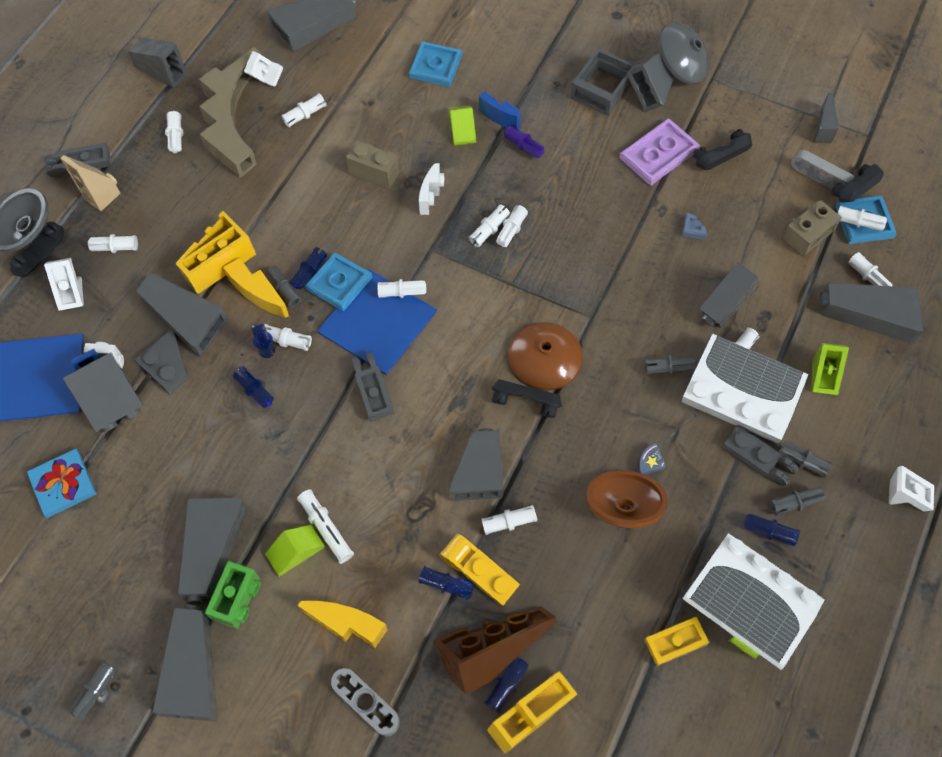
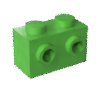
M230 561L227 562L205 612L212 621L237 630L240 624L246 621L250 610L248 607L250 600L257 595L261 585L260 577L254 569Z

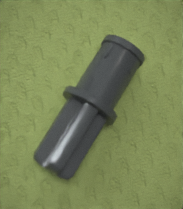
M277 266L268 267L265 275L275 287V291L281 295L289 308L298 306L302 299L291 286L292 282L284 277Z
M667 355V358L645 359L646 375L669 372V375H672L673 372L695 370V356L671 357V355Z
M784 441L779 447L778 453L799 464L800 468L805 467L821 475L823 478L828 475L827 470H831L832 463L812 454L810 449L806 451L789 441Z
M816 487L799 493L794 490L792 494L770 499V507L773 514L778 516L794 510L802 511L804 506L824 501L826 497L822 487Z
M102 662L89 683H84L83 686L85 688L70 708L69 713L77 719L83 720L99 696H104L102 692L115 673H117V670Z

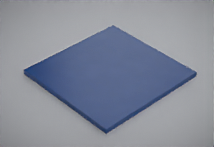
M369 269L368 271L373 276L369 283L344 312L336 308L317 332L367 364L369 363L366 353L372 351L376 365L387 376L435 315L437 309L414 295H404V298H400V296L379 298L378 282L390 281Z
M83 334L0 343V422L80 413L81 407L63 378L76 371L70 360L83 354Z

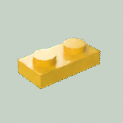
M697 616L645 638L656 666L709 644Z

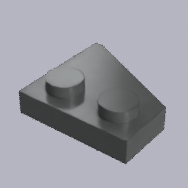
M172 329L135 360L168 394L174 392L189 378L183 363L182 353L178 346L177 336Z

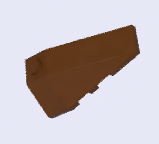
M540 606L511 614L507 617V621L492 623L489 620L482 622L483 627L467 631V627L457 629L434 640L433 644L452 682L467 694L491 682L552 627L557 620L553 614Z

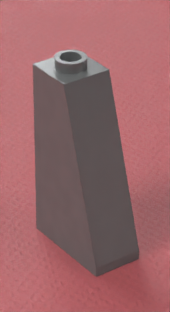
M301 0L269 9L267 13L270 26L294 52L356 18L355 0Z
M152 273L141 281L136 291L143 304L170 330L172 329L176 336L200 358L228 321L222 307Z
M828 283L824 292L820 293L819 306L823 307V316L909 343H915L923 333L918 288Z
M188 498L178 595L186 603L200 605L203 604L204 600H211L247 512V505L242 498Z
M185 605L184 609L174 608L153 707V713L160 717L217 722L218 713L209 617L199 606Z

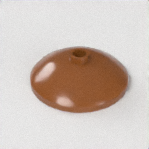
M541 322L531 324L515 335L509 346L508 361L513 374L520 382L531 388L549 391L566 386L577 376L581 368L583 355L581 345L572 332L558 324ZM548 346L550 349L544 350L542 347Z
M625 470L610 471L597 476L589 484L586 494L587 504L598 518L610 525L628 529L642 528L654 524L664 516L668 504L667 494L658 482L644 474Z

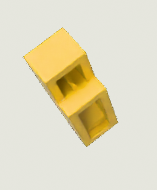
M241 258L223 267L228 280L246 299L274 315L283 318L289 316L285 303L261 270L251 274Z
M300 601L297 605L301 612L345 642L353 633L376 648L388 630L384 622L353 607L323 601Z
M558 671L494 721L487 731L504 754H506L571 701L577 693L561 672Z

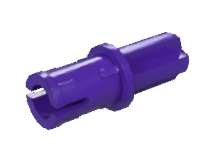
M509 125L506 128L504 137L518 145L519 150H525L535 158H540L544 154V147L533 140L529 133L524 134L514 125Z

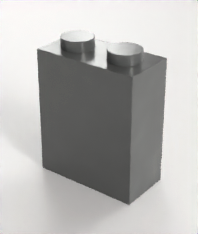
M112 352L63 378L96 432L102 429L105 433L118 426L116 422L118 419L125 416L128 420L141 413L139 408L143 406V403Z

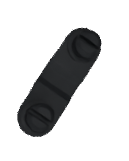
M737 129V131L731 133L729 144L719 146L709 152L705 147L697 149L693 154V157L697 160L696 166L704 170H710L746 152L752 147L751 135L744 133L742 129Z
M864 164L858 170L859 176L853 178L845 185L840 182L834 185L832 195L838 197L841 203L853 202L882 180L884 172L877 164L871 166Z
M54 221L47 222V226H44L43 231L34 240L33 244L20 255L14 256L13 260H10V270L13 275L20 277L30 275L62 242L65 232L64 228Z
M498 379L491 387L492 391H494L491 399L493 403L498 404L500 399V404L506 405L509 395H526L535 401L541 402L543 404L540 412L541 415L547 416L549 412L550 418H555L557 409L562 407L560 395L501 379Z

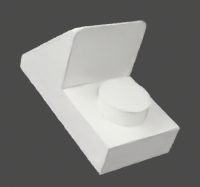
M71 258L46 262L44 266L58 310L83 306L81 276L76 277Z
M904 466L897 467L890 480L889 504L908 502L923 512L934 510V485Z

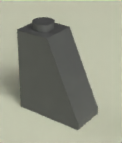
M141 38L128 51L134 67L172 88L187 75L178 47L174 42Z
M657 49L626 72L645 112L665 104L674 75L666 67L660 50Z
M737 262L701 306L700 311L703 314L701 318L712 327L715 324L722 327L760 287L758 276Z
M483 428L472 433L450 485L451 501L503 498L499 430Z

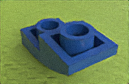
M486 91L479 95V111L503 127L507 128L509 125H514L517 129H520L521 113L517 107L512 106L507 100L499 104L498 100L491 97Z

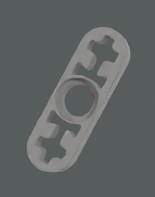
M806 150L798 151L791 160V165L797 172L831 190L837 183L840 182L845 185L855 178L847 171ZM819 170L825 171L828 176L822 174Z
M342 668L333 674L331 679L333 690L377 733L382 736H390L398 730L400 721L397 713L352 670ZM349 676L351 677L349 682L357 690L351 700L348 697L352 693L346 687L339 689L340 677L345 679ZM363 694H369L373 697V705L368 710H361L357 705L358 698ZM379 704L383 706L379 709L383 716H393L391 718L393 724L391 728L387 726L382 729L379 728L381 721L375 714L372 720L368 718V716L376 712Z

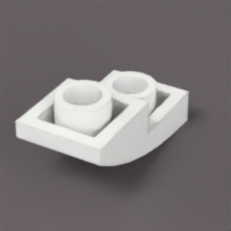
M435 163L431 167L421 186L419 194L420 215H429L430 206H434V196H439L440 187H444V173H440L439 163Z

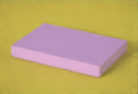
M668 118L622 151L619 158L651 186L692 156L700 148V145Z

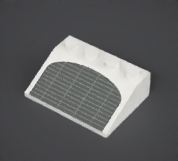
M712 334L681 402L735 426L739 425L748 432L778 444L782 440L792 418L808 374Z
M729 533L683 597V600L780 670L788 662L824 602V599L813 590L805 587L792 578L790 574L779 569L764 556L759 555Z

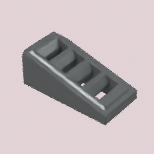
M828 93L821 108L814 138L815 143H831L837 133L838 123L833 93Z

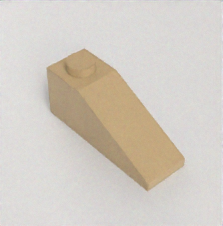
M65 155L60 158L84 200L99 211H102L120 194L116 186L117 181L111 174H104L95 167Z

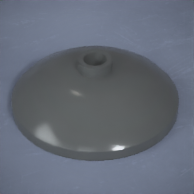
M671 22L663 27L659 34L658 43L660 54L666 67L683 83L694 85L703 81L709 70V55L701 37L691 27L683 23Z
M22 189L7 197L0 204V251L12 252L22 249L32 243L42 232L48 219L49 206L46 197L38 190Z

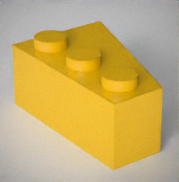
M224 211L218 215L220 219L213 227L209 226L204 231L206 235L199 243L194 242L176 262L183 278L197 294L226 276L224 266L238 258H241L245 263L256 255L248 235Z

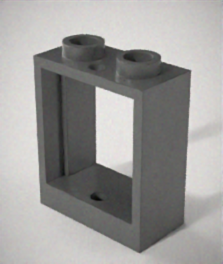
M597 48L572 82L570 98L609 116L631 85L626 72L634 64ZM597 69L622 80L613 93L588 83Z

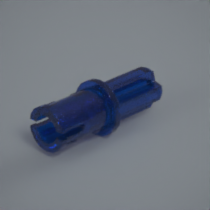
M315 247L307 260L301 262V268L290 281L295 289H303L309 279L317 273L318 267L327 258L324 250H321L318 254L320 248Z
M264 324L253 325L251 330L254 336V346L259 350L263 358L272 357V352L275 353L272 335L267 332Z
M244 366L238 368L243 377L234 371L233 378L245 389L246 395L252 396L262 408L272 405L274 398L262 386L260 379H256Z
M747 514L744 520L743 527L745 529L765 535L768 540L773 538L795 546L799 539L800 530L781 525L775 519L770 521L753 514Z
M424 566L419 576L418 583L439 589L442 594L447 592L464 599H469L473 593V584L452 577L449 572L444 574Z
M517 657L508 666L503 676L497 678L499 682L484 703L495 712L500 713L512 692L516 693L515 687L528 669V663Z

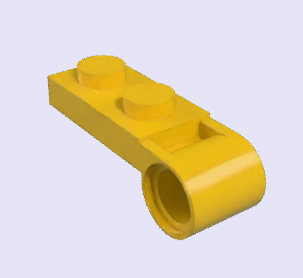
M456 534L439 554L446 564L455 570H459L501 607L520 585L460 534Z

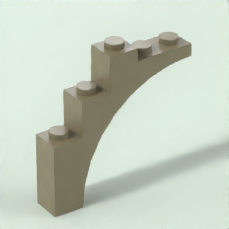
M255 47L244 53L223 71L215 67L199 79L204 95L209 98L199 106L204 121L210 125V127H207L200 133L203 145L207 151L240 178L257 165L253 150L241 139L235 128V113L238 100L243 89L252 78L244 70L252 51L260 54V51Z

